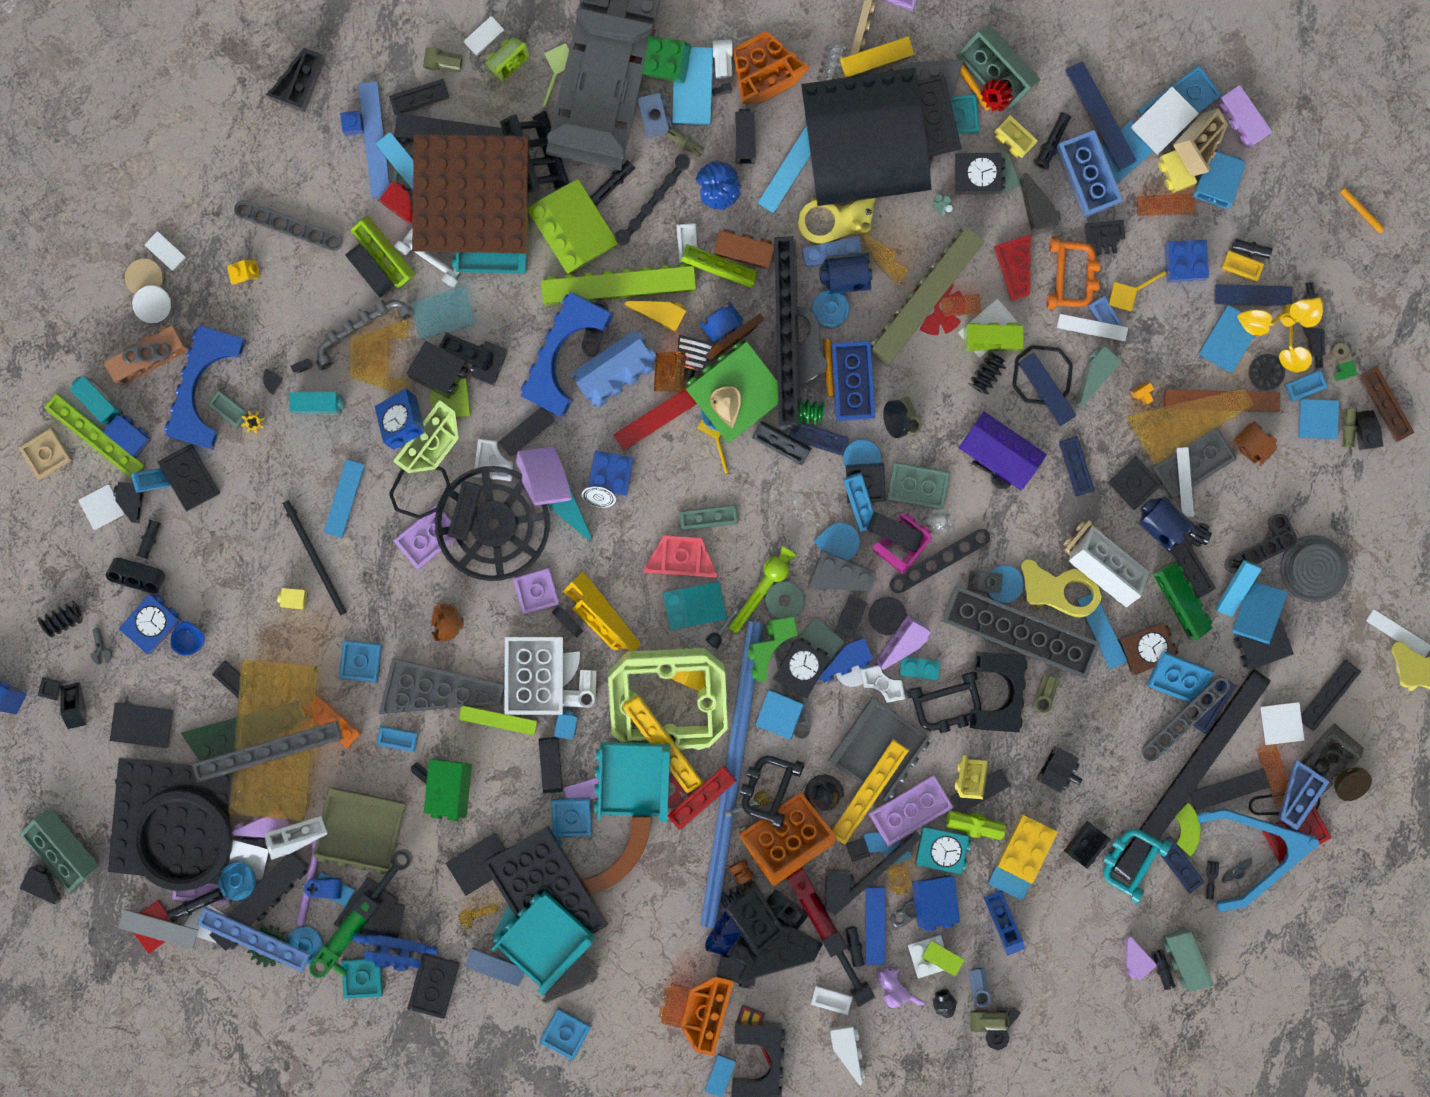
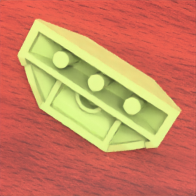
M440 400L423 421L425 433L406 443L393 461L408 473L436 469L459 439L455 411Z

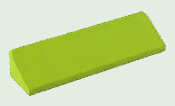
M369 216L362 218L350 230L397 289H400L416 275Z
M467 706L461 707L459 719L462 721L529 735H535L537 730V721Z

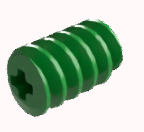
M800 398L801 422L804 418H806L807 424L810 423L811 419H813L814 425H817L819 420L822 422L825 402L818 406L815 400L810 405V400L807 399L803 404L802 398Z

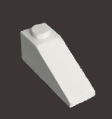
M319 816L265 833V841L271 860L290 854L327 835V831L322 817Z

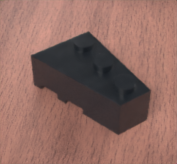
M303 48L289 65L287 71L277 80L278 82L266 93V96L270 100L305 112L325 61L323 55Z

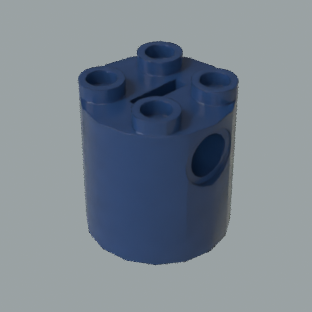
M869 252L826 256V259L819 268L820 282L828 289L829 294L871 290L872 269L868 266L870 264Z
M1166 496L1150 499L1140 509L1142 511V518L1138 524L1167 552H1170L1176 546V543L1180 544L1187 537L1185 532L1189 533L1195 527V524Z

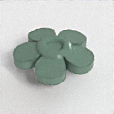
M942 194L936 195V201L932 204L933 209H939L938 213L942 216L947 212H952L954 206L949 204L952 198L949 195L945 197Z

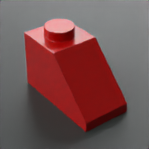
M392 181L377 201L405 222L411 223L413 216L409 193L405 191L406 187L402 183Z

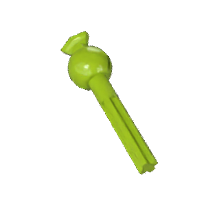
M781 546L779 557L772 556L765 561L763 566L765 576L728 627L734 633L738 634L774 582H781L788 576L790 567L787 562L797 556L789 548Z

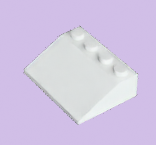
M505 637L504 714L563 715V637Z

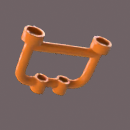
M1051 236L1050 252H1058L1056 294L1048 293L1047 309H1055L1056 306L1083 307L1088 305L1093 299L1094 291L1099 289V279H1095V272L1100 270V260H1096L1094 248L1088 243L1060 241V237ZM1066 249L1085 250L1088 253L1086 296L1083 299L1063 298Z

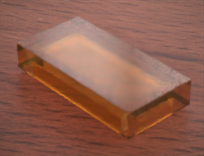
M979 294L941 298L943 318L981 313Z

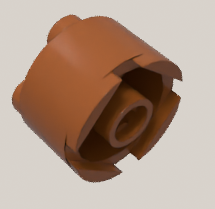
M1255 421L1252 424L1248 423L1232 441L1235 446L1238 444L1241 447L1239 451L1247 459L1255 464L1258 461L1259 466H1262L1277 450V439L1270 433L1265 434L1262 431V427Z

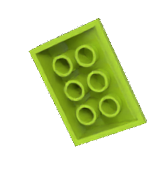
M579 179L542 198L528 208L529 214L567 274H574L618 245L614 234Z

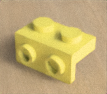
M1011 115L994 132L996 140L1001 144L1005 143L1010 148V153L1015 157L1019 156L1021 159L1038 142Z
M967 755L962 756V761L958 763L959 779L955 781V790L958 791L961 798L983 799L988 761L970 760Z

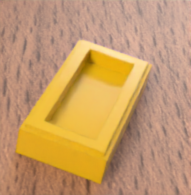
M1228 250L1221 269L1258 282L1264 263Z

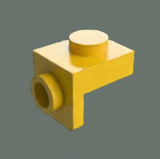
M242 260L227 266L231 285L260 278L256 260Z

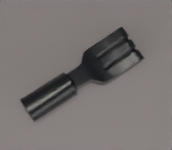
M1207 861L1206 876L1208 877L1206 899L1214 900V880L1219 874V862Z

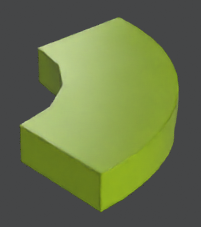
M1186 802L1175 816L1180 826V834L1176 844L1191 857L1198 846L1201 828L1195 810Z

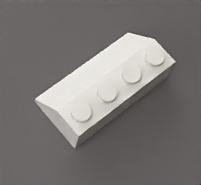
M1091 526L1073 548L1069 559L1070 563L1125 607H1128L1142 596L1149 571L1095 527Z

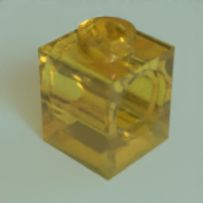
M906 865L888 868L886 871L891 892H896V895L908 893L907 890L911 889ZM896 876L904 877L902 885L894 884Z

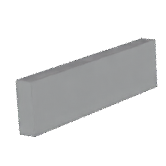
M127 909L123 910L118 927L119 929L190 949L194 948L199 929Z

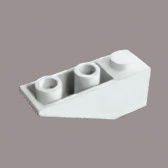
M852 1024L831 1027L830 1034L833 1050L857 1083L862 1085L861 1079H865L863 1067H859V1060H862L861 1049L856 1047V1041H859L858 1030L854 1029Z

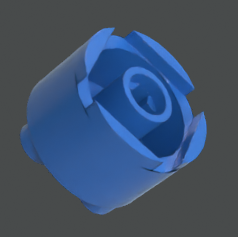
M730 301L727 303V308L722 306L705 318L707 323H700V326L712 342L717 341L718 343L727 336L728 332L731 330L734 332L743 325L741 322L744 319Z

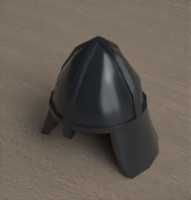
M826 774L817 775L806 785L804 796L814 808L829 811L835 808L839 800L844 797V790L840 781L835 777Z

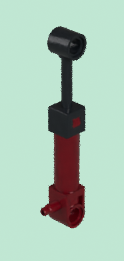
M803 867L799 868L786 879L805 909L830 957L837 955L854 986L850 992L858 1007L876 997L867 981L864 983L859 981L843 952L847 949V945L826 912Z

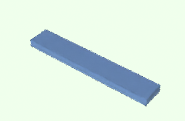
M378 82L360 83L358 86L371 197L379 198L390 183L387 158L376 145L384 137Z
M204 907L197 923L198 926L300 972L304 971L311 955L302 949L208 907Z

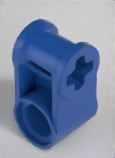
M313 878L308 880L304 886V892L308 897L341 899V878ZM312 883L315 884V887H318L315 893L312 892V889H308Z

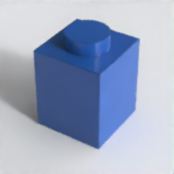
M359 110L340 113L342 132L345 136L364 134L362 114Z

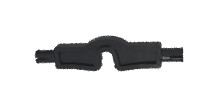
M1314 282L1305 283L1307 295L1304 296V299L1319 297L1314 292ZM1303 326L1304 333L1309 339L1310 352L1312 357L1315 358V369L1324 368L1322 356L1326 354L1325 332L1322 328L1314 329L1313 327Z

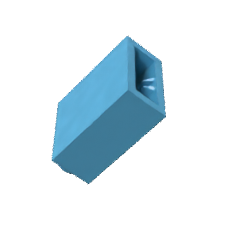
M1215 150V158H1212L1209 164L1211 167L1210 171L1199 175L1192 197L1229 209L1234 202L1246 162L1237 156L1230 157L1223 154L1220 150Z

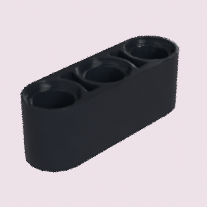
M360 243L345 254L379 297L395 286Z
M595 301V302H594V303H596V304H598V305H602V306H604L606 309H608V306H607V304H606L605 302H603V301ZM590 327L585 329L582 341V350L585 355L592 357L598 354L604 330H600L595 334L590 331ZM593 342L596 345V349L593 352L586 351L585 346L587 343Z
M873 512L866 527L867 530L914 552H917L924 537V534L877 512Z
M118 557L112 560L105 574L110 582L152 594L159 592L166 577L165 573L158 568Z
M558 737L539 738L543 794L563 792Z

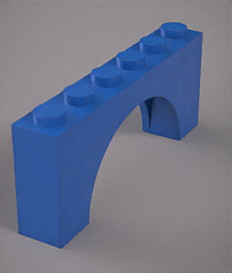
M575 292L565 295L562 301L563 307L561 312L558 311L554 317L555 324L546 334L545 339L547 341L537 353L539 358L536 364L533 363L529 370L530 377L528 381H524L520 395L560 417L566 415L573 401L562 390L556 376V359L562 344L570 335L583 328L593 327L607 330L615 314Z
M198 326V329H195L193 332V346L187 352V366H184L181 372L182 382L178 384L176 389V395H178L176 402H173L171 405L170 413L172 416L170 421H167L164 431L168 437L213 450L219 432L207 426L198 414L195 403L197 383L203 372L214 362L228 357L241 358L246 340Z

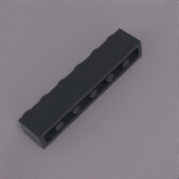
M397 113L394 132L395 138L399 139L398 142L410 144V141L414 142V135L504 136L502 128L400 113Z
M295 851L287 854L254 888L252 893L238 904L228 917L253 927L252 924L256 920L260 922L267 915L265 911L270 906L274 908L281 901L279 897L283 892L287 894L294 887L292 883L297 878L301 880L308 873L306 869L309 865ZM211 932L209 934L225 951L229 948L233 950L238 945V943Z

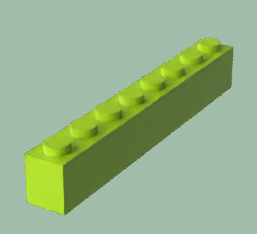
M684 263L679 264L677 268H671V265L659 266V269L652 270V267L640 268V271L635 272L632 269H623L621 273L603 271L602 275H594V272L583 273L582 277L568 274L564 275V278L556 279V276L545 277V280H541L543 304L555 305L562 304L565 295H569L570 292H575L590 301L692 292L696 291L694 266Z

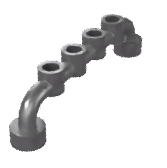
M382 300L374 305L376 310L370 314L368 310L361 312L358 315L360 320L353 323L349 320L343 323V330L339 333H336L335 330L328 332L325 335L327 340L319 346L317 351L318 360L316 363L319 369H327L333 364L330 355H325L327 348L339 344L347 336L354 335L358 329L370 325L373 320L388 314L395 307L400 309L398 314L402 320L409 319L415 314L412 306L406 305L400 300H392L388 303Z

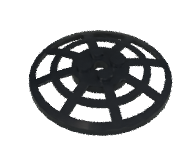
M483 466L462 474L451 483L440 509L435 514V534L440 549L447 560L457 570L467 576L485 581H502L513 578L530 568L545 549L550 532L547 504H542L543 512L532 514L527 501L520 494L525 488L522 483L521 473L506 467ZM489 472L506 473L520 479L514 489L502 484H491ZM482 474L483 485L480 492L485 491L486 502L476 507L470 531L476 541L469 549L463 540L456 539L461 549L466 553L462 560L458 562L449 552L443 539V535L448 534L450 526L441 527L442 512L449 496L457 502L459 493L454 491V489L463 480L465 481L474 475ZM492 490H502L510 495L504 503L494 501ZM516 499L522 504L526 515L515 517L510 507ZM492 518L497 519L499 522L496 529L488 527V521ZM544 520L543 538L536 551L528 545L533 532V522ZM528 523L527 533L522 541L514 535L516 524ZM511 541L518 547L511 554L502 557L501 545ZM482 545L493 547L494 558H486L476 553ZM522 551L532 557L519 569L504 574L503 563L514 559ZM472 558L482 563L495 564L496 575L479 574L467 569L466 566Z

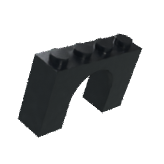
M976 652L974 671L993 672L1001 675L1008 685V697L1006 702L996 710L971 709V729L1020 733V728L1023 724L1021 710L1024 707L1023 690L1026 686L1024 673L1027 669L1026 656Z
M735 1021L734 1044L761 1046L770 1054L772 1062L767 1073L759 1078H732L731 1097H782V1086H779V1079H783V1067H780V1060H784V1048H781V1040L785 1041V1029H782L781 1023Z

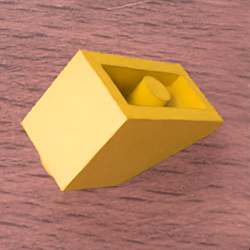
M700 670L676 671L675 675L670 678L698 691L706 685V673Z

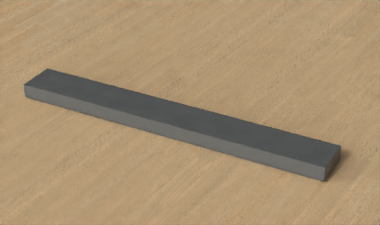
M334 721L196 762L192 766L197 782H201L343 740L339 721Z

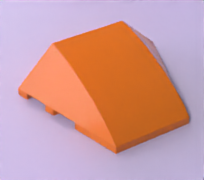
M767 31L732 48L742 104L765 102L795 86L810 68L809 65L798 59L793 52L791 53L780 41Z

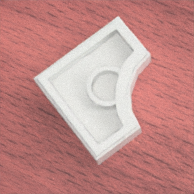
M478 439L475 468L500 466L514 469V462L506 460L498 450V441ZM489 472L490 479L512 482L513 476ZM477 474L473 477L482 478V474Z

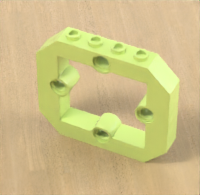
M705 648L626 652L608 672L612 735L620 742L649 743L639 729L631 728V718L622 707L623 703L638 695L634 691H629L628 674L657 672L661 678L669 679L675 675L676 671L705 670L706 687L698 691L697 704L701 711L708 712V725L677 727L674 724H666L663 728L668 735L675 736L671 739L680 751L688 748L697 750L709 748L728 729L725 665ZM669 664L671 667L663 668L662 665ZM704 698H710V699H711V700L708 701V702L703 701Z

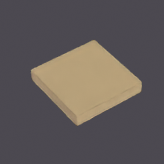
M49 428L18 447L38 480L45 478L72 461L53 428Z

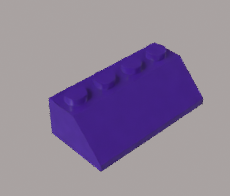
M985 411L978 417L958 447L1020 491L1024 489L1047 456L1045 452Z

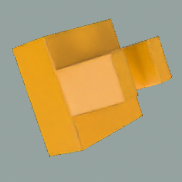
M1145 381L1130 391L1133 398L1141 399L1143 403L1149 404L1154 401L1150 394L1154 388L1150 382Z

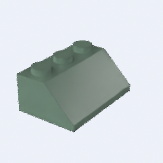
M1183 927L1163 936L1165 940L1163 946L1167 953H1171L1173 959L1170 961L1174 970L1179 971L1181 977L1178 980L1182 988L1186 987L1191 992L1214 986L1191 931Z

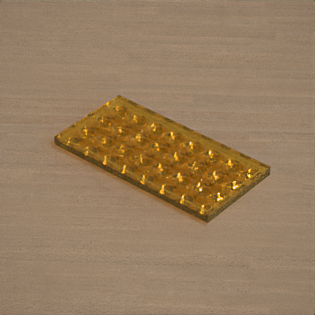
M253 660L241 661L234 751L312 728L317 666ZM310 749L232 772L229 814L304 821Z

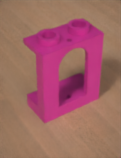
M901 512L897 522L924 534L917 552L910 550L901 561L887 550L893 542L884 537L873 546V551L900 573L904 574L932 540V536L930 535L931 531L924 525L920 527L915 523L916 519L910 514L904 515Z

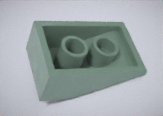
M1105 346L1101 349L1097 348L1088 356L1090 361L1086 364L1076 402L1078 408L1090 399L1122 362Z

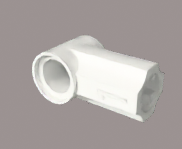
M732 40L713 41L716 78H732Z

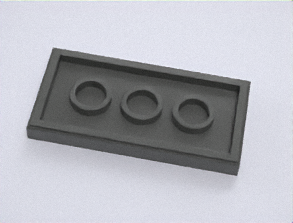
M1217 427L1184 446L1189 448L1192 487L1237 459ZM1176 451L1151 467L1171 500L1180 495Z

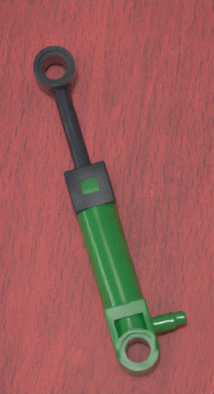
M400 849L392 855V867L371 894L366 891L360 897L339 928L310 963L309 971L312 976L316 978L324 977L331 969L342 976L347 974V971L337 961L352 941L353 934H357L366 921L379 907L381 902L377 898L398 870H404L411 865L413 856L409 850ZM398 855L406 857V864L398 862ZM321 962L325 970L319 971L316 968V963Z

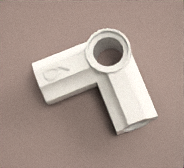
M580 670L579 691L563 690V707L592 708L596 704L597 671ZM586 694H590L592 697V702L588 705H585L582 700Z

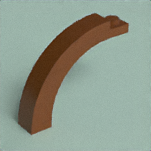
M632 816L629 842L618 860L599 874L581 878L590 894L603 891L615 885L634 868L641 858L649 838L651 816Z

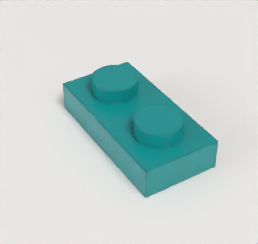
M904 657L901 659L899 675L938 680L940 661Z

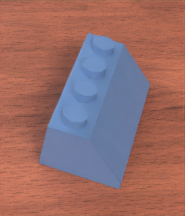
M1095 130L1058 144L1056 147L1084 218L1123 202Z

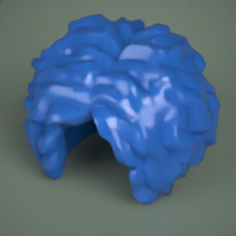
M716 160L700 168L697 173L696 181L702 186L700 190L701 202L706 206L725 210L726 207L732 206L741 195L739 192L741 189V185L738 182L739 177L737 176V171L729 163Z

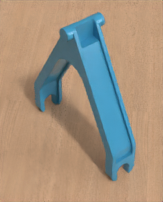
M1217 809L1197 814L1199 823L1226 818L1279 835L1286 844L1287 853L1284 860L1242 897L1216 902L1218 912L1248 906L1319 846V841L1312 835L1228 809Z

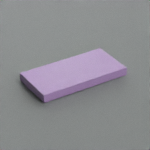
M933 774L869 812L868 815L887 847L954 807Z

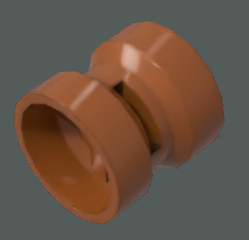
M745 859L729 868L731 874L735 875V881L738 885L754 877L753 872L748 869V863Z

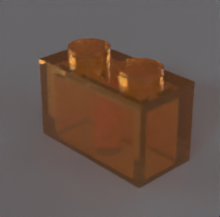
M673 983L670 984V988L666 987L663 998L667 1000L665 1006H661L658 1017L662 1018V1024L680 1028L691 988Z

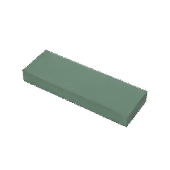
M736 505L679 511L681 531L738 524Z

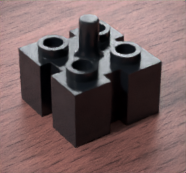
M1053 746L1036 780L1060 793L1062 790L1065 791L1070 781L1080 785L1082 778L1075 775L1080 765L1077 763L1079 759Z

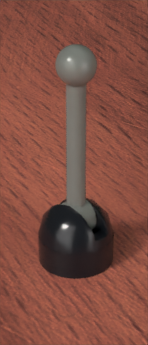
M734 608L733 613L718 633L709 634L705 641L715 649H718L722 641L720 635L740 612V609Z

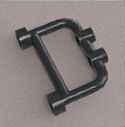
M976 671L963 674V683L926 694L922 693L921 687L906 691L908 699H913L918 721L925 730H939L940 733L951 731L950 726L958 725V728L969 726L968 721H970L971 712L950 719L940 720L936 723H928L922 702L969 689L974 709L982 710L975 680L978 679Z
M768 755L761 757L756 762L755 767L750 766L748 769L747 777L750 778L748 785L743 784L741 787L740 795H743V810L751 816L772 822L773 827L781 829L785 814L779 813V808L791 776L800 777L805 763L798 760L796 763H792ZM766 763L786 768L770 813L754 809L749 805L756 783L760 778L762 767Z

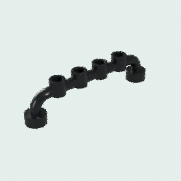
M679 154L675 158V169L672 173L666 175L665 181L660 188L654 190L653 196L648 203L642 205L641 212L636 218L630 220L629 227L626 230L620 229L616 232L615 240L619 245L624 246L630 242V236L634 231H638L641 228V223L646 216H650L653 213L654 206L658 201L664 199L665 192L669 187L676 184V179L680 173L689 168L690 159L687 155Z

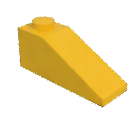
M626 301L625 307L675 333L687 313L684 310L685 306L676 301L674 304L671 302Z

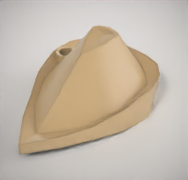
M723 386L711 393L709 397L710 404L717 415L733 428L741 405V395L736 387Z

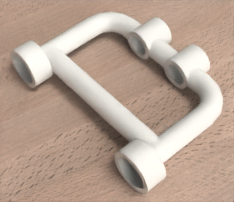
M412 228L402 242L397 241L394 246L395 249L405 256L412 250ZM415 252L445 273L441 278L444 283L452 288L455 287L458 283L455 279L460 273L456 272V268L452 269L429 252Z

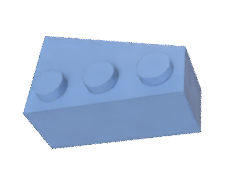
M1294 760L1278 820L1291 829L1298 830L1329 784V781L1298 760Z

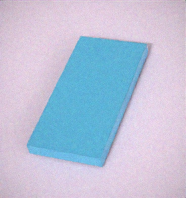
M691 47L685 83H673L672 124L710 125L713 48Z

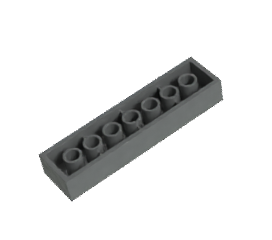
M954 586L941 619L943 623L1085 679L1088 676L1100 645L1097 641L959 586Z

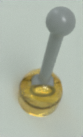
M764 790L757 792L754 795V800L749 802V805L755 804L759 807L768 805L770 801L767 793ZM742 806L733 810H727L725 816L729 818L734 813L743 810Z

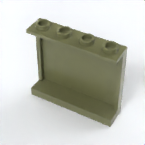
M329 787L322 814L327 835L316 840L313 856L317 857V861L328 863V860L336 861V864L340 866L352 864L359 870H366L367 867L374 869L373 872L385 874V871L388 872L390 869L391 857L394 852L405 803Z

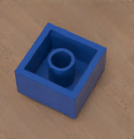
M1207 239L1172 241L1164 245L1167 283L1204 281L1209 278Z
M595 451L589 487H602L613 494L627 496L634 458Z

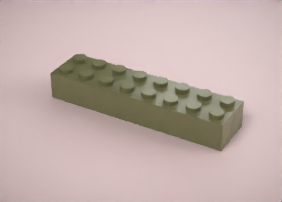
M968 227L964 231L960 229L952 239L954 244L952 246L948 244L941 253V261L936 259L928 270L930 275L922 277L917 284L919 289L917 291L912 290L905 300L907 302L905 307L901 305L894 313L895 320L893 322L889 320L882 329L884 334L881 337L877 335L871 343V354L888 366L985 242Z

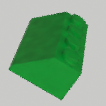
M1173 561L1152 572L1189 640H1197L1213 629L1211 626L1213 622L1207 613L1204 614L1201 608L1203 604L1199 597H1195L1192 593V590H1194L1192 584L1183 577L1184 570L1182 566Z

